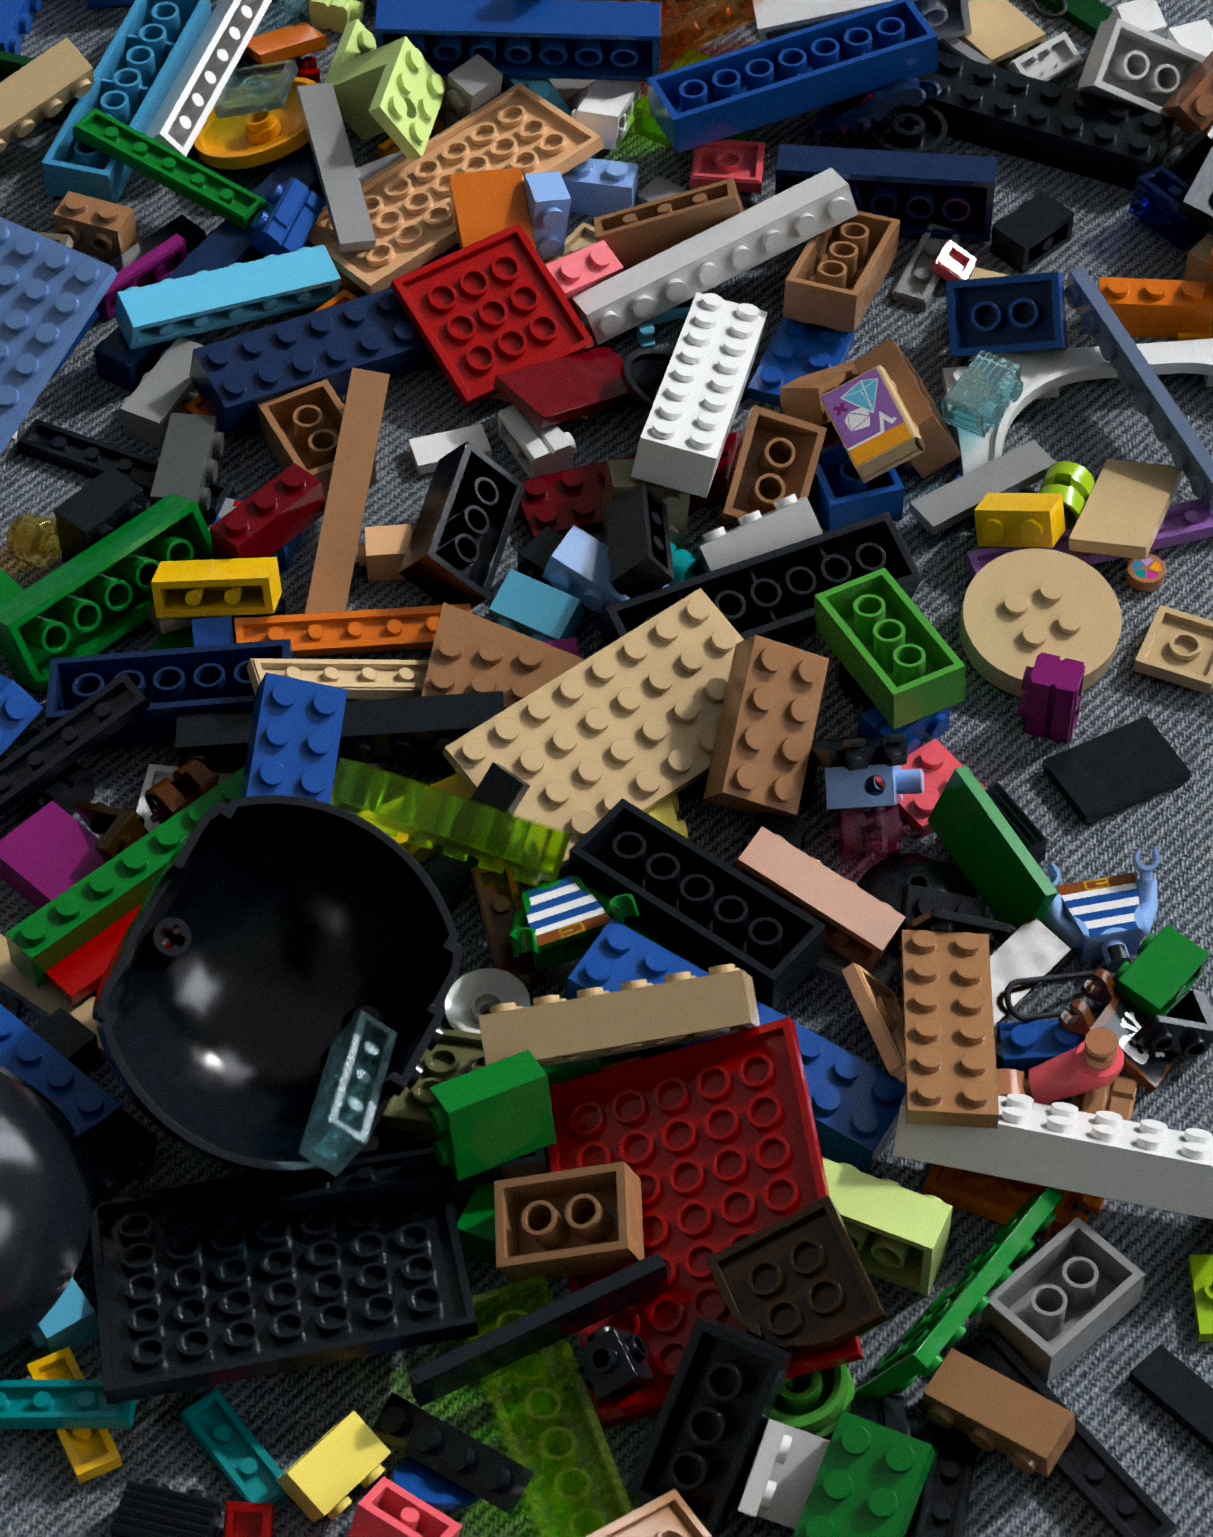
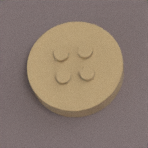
M1040 548L1022 549L995 558L982 567L974 576L964 597L959 621V634L963 650L976 671L988 682L1007 693L1022 697L1023 692L1028 693V691L1021 690L1026 666L1034 667L1037 655L1041 652L1060 656V660L1068 658L1084 662L1085 673L1082 691H1084L1105 674L1114 658L1121 634L1122 614L1112 587L1097 570L1086 562L1056 550Z

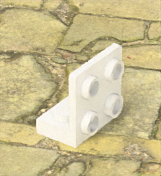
M768 1419L738 1511L754 1517L759 1516L795 1530L830 1440Z

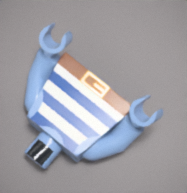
M1140 848L1134 853L1132 863L1135 869L1140 872L1139 879L1135 878L1133 872L1056 886L1058 893L1044 915L1047 928L1069 948L1074 949L1080 960L1087 962L1104 959L1107 970L1111 973H1116L1126 961L1132 964L1129 954L1138 951L1141 937L1149 934L1158 910L1157 879L1153 878V869L1160 863V852L1156 848L1152 850L1153 863L1151 866H1145L1141 863ZM1055 864L1047 865V872L1050 876V882L1055 886L1061 878L1060 870Z

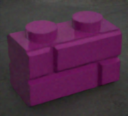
M1041 652L1037 655L1034 667L1026 666L1021 690L1028 691V693L1023 692L1018 710V715L1025 717V734L1041 738L1048 736L1049 740L1066 744L1071 741L1079 716L1085 673L1084 662L1068 658L1060 660V656Z

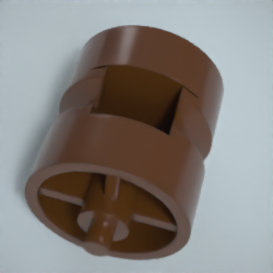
M192 759L173 772V780L164 778L145 792V800L152 813L150 820L161 825L219 784L217 772L214 771L212 773L202 762Z

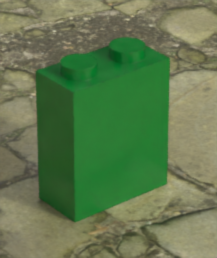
M529 1050L430 1087L432 1107H429L427 1112L430 1123L438 1138L437 1141L433 1142L434 1153L439 1164L442 1167L448 1166L458 1181L556 1143L548 1075Z

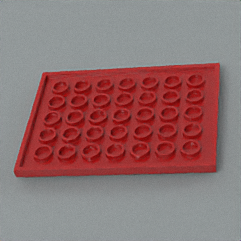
M790 1017L549 1086L556 1143L547 1146L551 1172L625 1161L641 1179L644 1258L660 1253L667 1265V1289L578 1331L580 1348L589 1343L588 1337L593 1332L603 1327L612 1326L636 1333L648 1350L649 1356L646 1358V1361L656 1380L620 1404L599 1400L595 1391L587 1386L593 1425L598 1429L660 1413L698 1318L710 1316L751 1334L728 1309L706 1262V1258L827 1195L830 1196L795 1024ZM619 1270L569 1277L571 1293ZM859 1335L837 1346L823 1350L803 1352L787 1350L795 1355L785 1380L864 1359Z

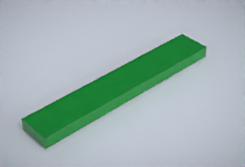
M96 108L92 109L72 127V134L76 139L244 230L251 225L255 216L261 210L265 211L267 207V201L262 197Z

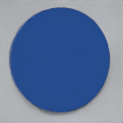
M409 1458L399 1464L393 1474V1482L435 1509L451 1511L452 1509L472 1505L481 1499L479 1496L413 1458Z

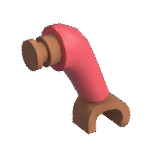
M1103 1027L1090 1030L1085 1036V1041L1080 1043L1079 1046L1028 1070L1029 1078H1027L1026 1071L1006 1068L996 1069L998 1095L1007 1097L1011 1093L1024 1094L1032 1097L1035 1103L1046 1105L1113 1083L1124 1065V1053L1117 1044L1116 1034L1112 1030Z

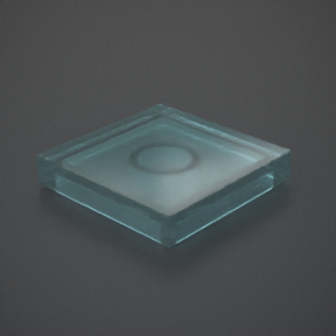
M291 59L234 69L214 107L218 119L282 109L298 73L295 60Z

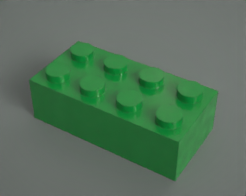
M842 1410L793 1537H904L936 1455L933 1446Z

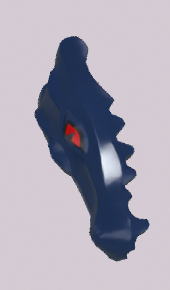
M906 78L890 86L877 88L875 91L869 92L862 99L860 105L843 112L823 111L819 113L811 126L810 134L816 142L823 140L822 133L828 138L837 129L843 135L848 134V129H851L854 134H858L861 124L866 128H870L873 118L880 122L891 109L897 106L918 107L926 99L931 100L938 97L941 93V87L935 81H920L917 78Z

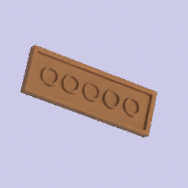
M902 929L900 947L906 1123L997 1128L999 1103L988 934L971 932L959 933Z

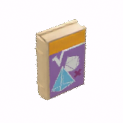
M881 365L819 396L863 483L880 476L925 451V444L919 434L917 424L912 421L897 392L895 382L890 379L887 371Z

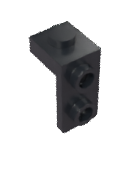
M1192 989L1166 1014L1167 1016H1153L1131 1038L1134 1048L1176 1054L1189 1058H1197L1202 1055L1213 1043V1009L1205 991Z

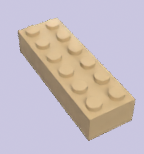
M724 964L708 968L709 975L696 977L695 975L691 976L689 971L665 975V983L653 985V983H647V979L620 983L621 991L616 992L603 991V987H593L576 991V999L566 1000V998H560L559 995H547L534 998V1006L530 1007L516 1006L515 1002L489 1006L490 1014L478 1016L485 1064L489 1065L529 1050L541 1067H548L721 1037L760 1025L753 979L743 969L735 968V964Z

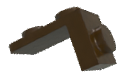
M79 801L74 807L93 833L103 835L94 848L105 862H108L149 833L144 826V819L132 809L125 808L122 810L109 807L101 802L94 804L85 801Z

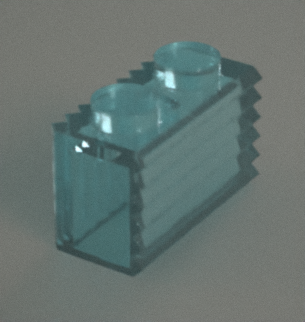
M981 350L942 399L943 422L977 436L985 437L990 427L996 428L1000 424L1009 403L1016 402L1022 394L1024 384L1021 381L1019 364L1017 362L1013 364L1011 360L1006 361L1004 357L999 358L998 355L993 356L991 352L986 353L985 350Z

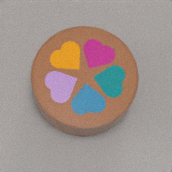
M1148 554L1145 560L1131 558L1127 563L1126 581L1132 588L1139 591L1150 592L1157 590L1164 583L1166 566L1159 557Z

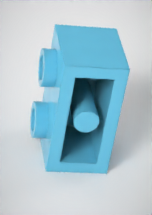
M512 569L509 570L489 608L494 623L541 642L572 638L585 614L581 599Z

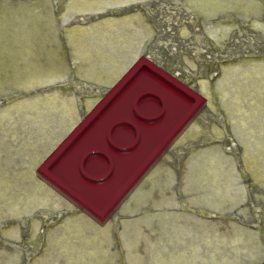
M607 345L496 375L493 387L540 428L634 401L626 391L621 378V366L624 359Z

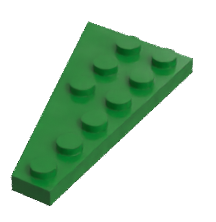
M1046 1186L1020 1206L992 1237L994 1242L964 1267L963 1271L966 1274L952 1288L946 1287L901 1336L900 1340L902 1343L875 1364L870 1370L875 1377L857 1389L855 1388V1398L876 1397V1399H879L894 1389L901 1393L916 1380L919 1374L925 1378L940 1365L944 1359L939 1354L944 1346L946 1348L951 1347L963 1336L967 1330L963 1322L967 1317L972 1319L985 1308L990 1301L986 1293L990 1288L992 1290L997 1289L1008 1279L1013 1272L1008 1267L1013 1260L1017 1262L1023 1258L1035 1244L1031 1239L1035 1232L1039 1234L1044 1231L1057 1217L1052 1210L1064 1197L1057 1188Z

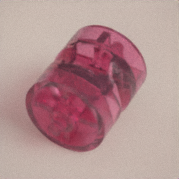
M897 804L892 806H875L870 811H865L863 807L837 809V825H835V829L827 830V837L836 838L841 860L865 859L868 852H872L876 858H889L900 856L901 838H903V834L911 833L910 825L903 826L902 822H900Z

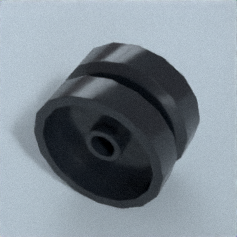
M923 103L918 107L897 106L891 109L880 122L873 118L869 131V149L945 154L948 124L943 114L931 105Z

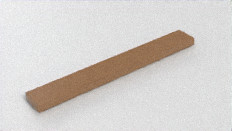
M352 367L305 614L346 611L390 374Z

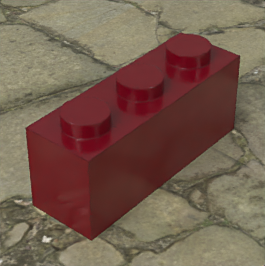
M293 463L210 527L214 559L270 557L324 515L322 482L296 463Z

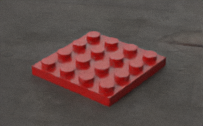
M519 223L392 280L390 285L394 295L416 327L419 335L465 408L499 393L493 387L496 375L591 350L594 345L592 337Z

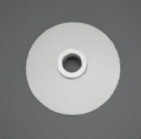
M496 968L477 969L461 976L451 986L445 999V1014L453 1030L481 1034L478 1016L482 1015L485 1011H490L489 1006L515 1002L516 1006L530 1007V996L523 982L510 972Z

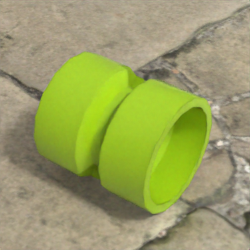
M1059 461L1047 469L1041 484V490L1038 493H1062L1066 529L1074 528L1094 487L1095 481L1092 474L1085 467L1074 462Z

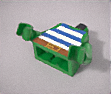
M540 869L529 877L528 881L532 889L525 891L521 895L522 908L513 914L508 941L512 946L513 957H519V953L531 951L534 967L537 972L583 957L611 918L623 924V918L628 916L638 917L640 915L632 894L625 893L611 898L593 887H586L577 876H570L556 881L551 870Z

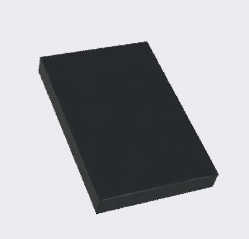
M1148 716L1043 760L1042 765L1043 771L1085 826L1188 782L1191 771Z

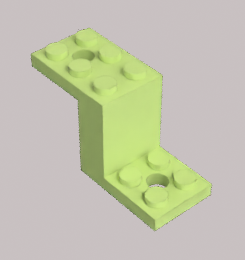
M358 18L348 22L324 83L333 84L342 118L362 141L386 132L411 162L422 158L446 92V84L442 77L424 59L420 50L415 48L406 36L376 48V40L373 34L364 27Z

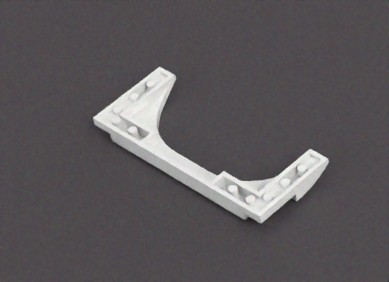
M1213 338L1136 344L1156 375L1176 373L1203 374L1206 387L1213 386ZM1100 347L985 354L980 356L979 366L943 368L942 382L953 437L962 454L958 457L961 475L963 476L1002 456L1004 440L1009 427L1023 408L1033 400L1056 398L1059 396V388L1070 383L1092 379L1117 378V371L1110 361L1107 362L1103 358Z

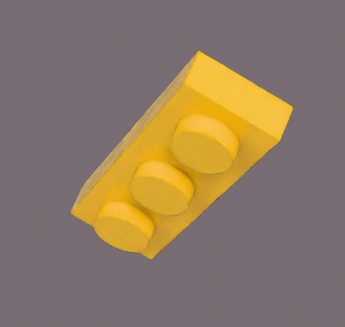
M70 1347L26 1364L31 1380L84 1379ZM108 1428L54 1429L79 1484L123 1466L121 1456Z

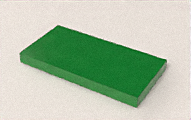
M967 765L955 768L927 822L980 897L987 900L986 905L997 921L1009 923L1010 925L1015 922L1021 927L1034 915L1041 922L1058 891Z

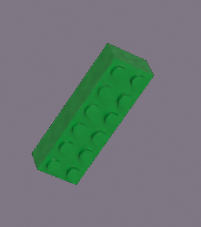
M172 493L0 606V649L17 683L41 692L48 687L50 658L96 655L148 619L146 607L154 604L151 581L160 561L214 559L211 534L195 500Z

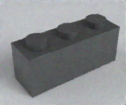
M171 413L150 494L151 506L172 493L195 500L201 514L203 511H209L211 503L209 484L216 482L218 464L215 459L216 455H222L224 449V433L218 432L216 416Z

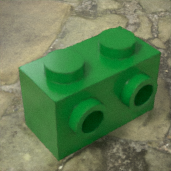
M1167 924L1157 936L1151 933L1145 938L1137 951L1138 958L1132 964L1128 961L1124 962L1114 975L1113 980L1118 992L1149 1019L1155 1015L1166 1016L1201 976L1209 953Z

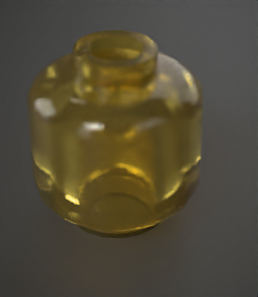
M26 513L15 518L9 526L6 544L8 552L13 559L33 566L45 567L56 561L62 554L55 520L33 513Z

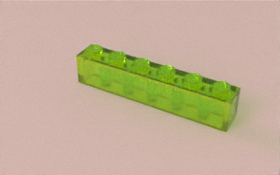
M340 757L337 764L331 805L350 811L363 819L375 822L374 825L390 836L397 837L398 831L409 834L407 842L432 849L433 843L444 846L443 854L462 861H467L468 855L480 859L478 865L480 868L500 874L503 873L504 868L516 872L514 879L533 886H539L540 880L557 881L571 833L360 761Z

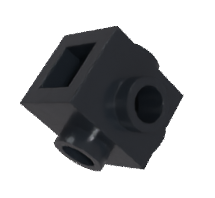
M612 1326L603 1327L588 1337L589 1343L576 1350L582 1363L579 1367L581 1377L586 1385L595 1391L598 1399L601 1401L620 1404L656 1381L646 1361V1358L649 1356L648 1350L636 1333Z

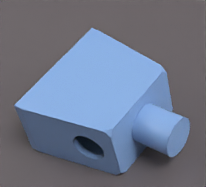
M884 762L868 763L867 769L848 771L846 767L842 766L825 767L827 809L892 806L903 800V794L924 793L923 769H901V765L888 767ZM875 776H880L884 780L885 789H879L876 786Z

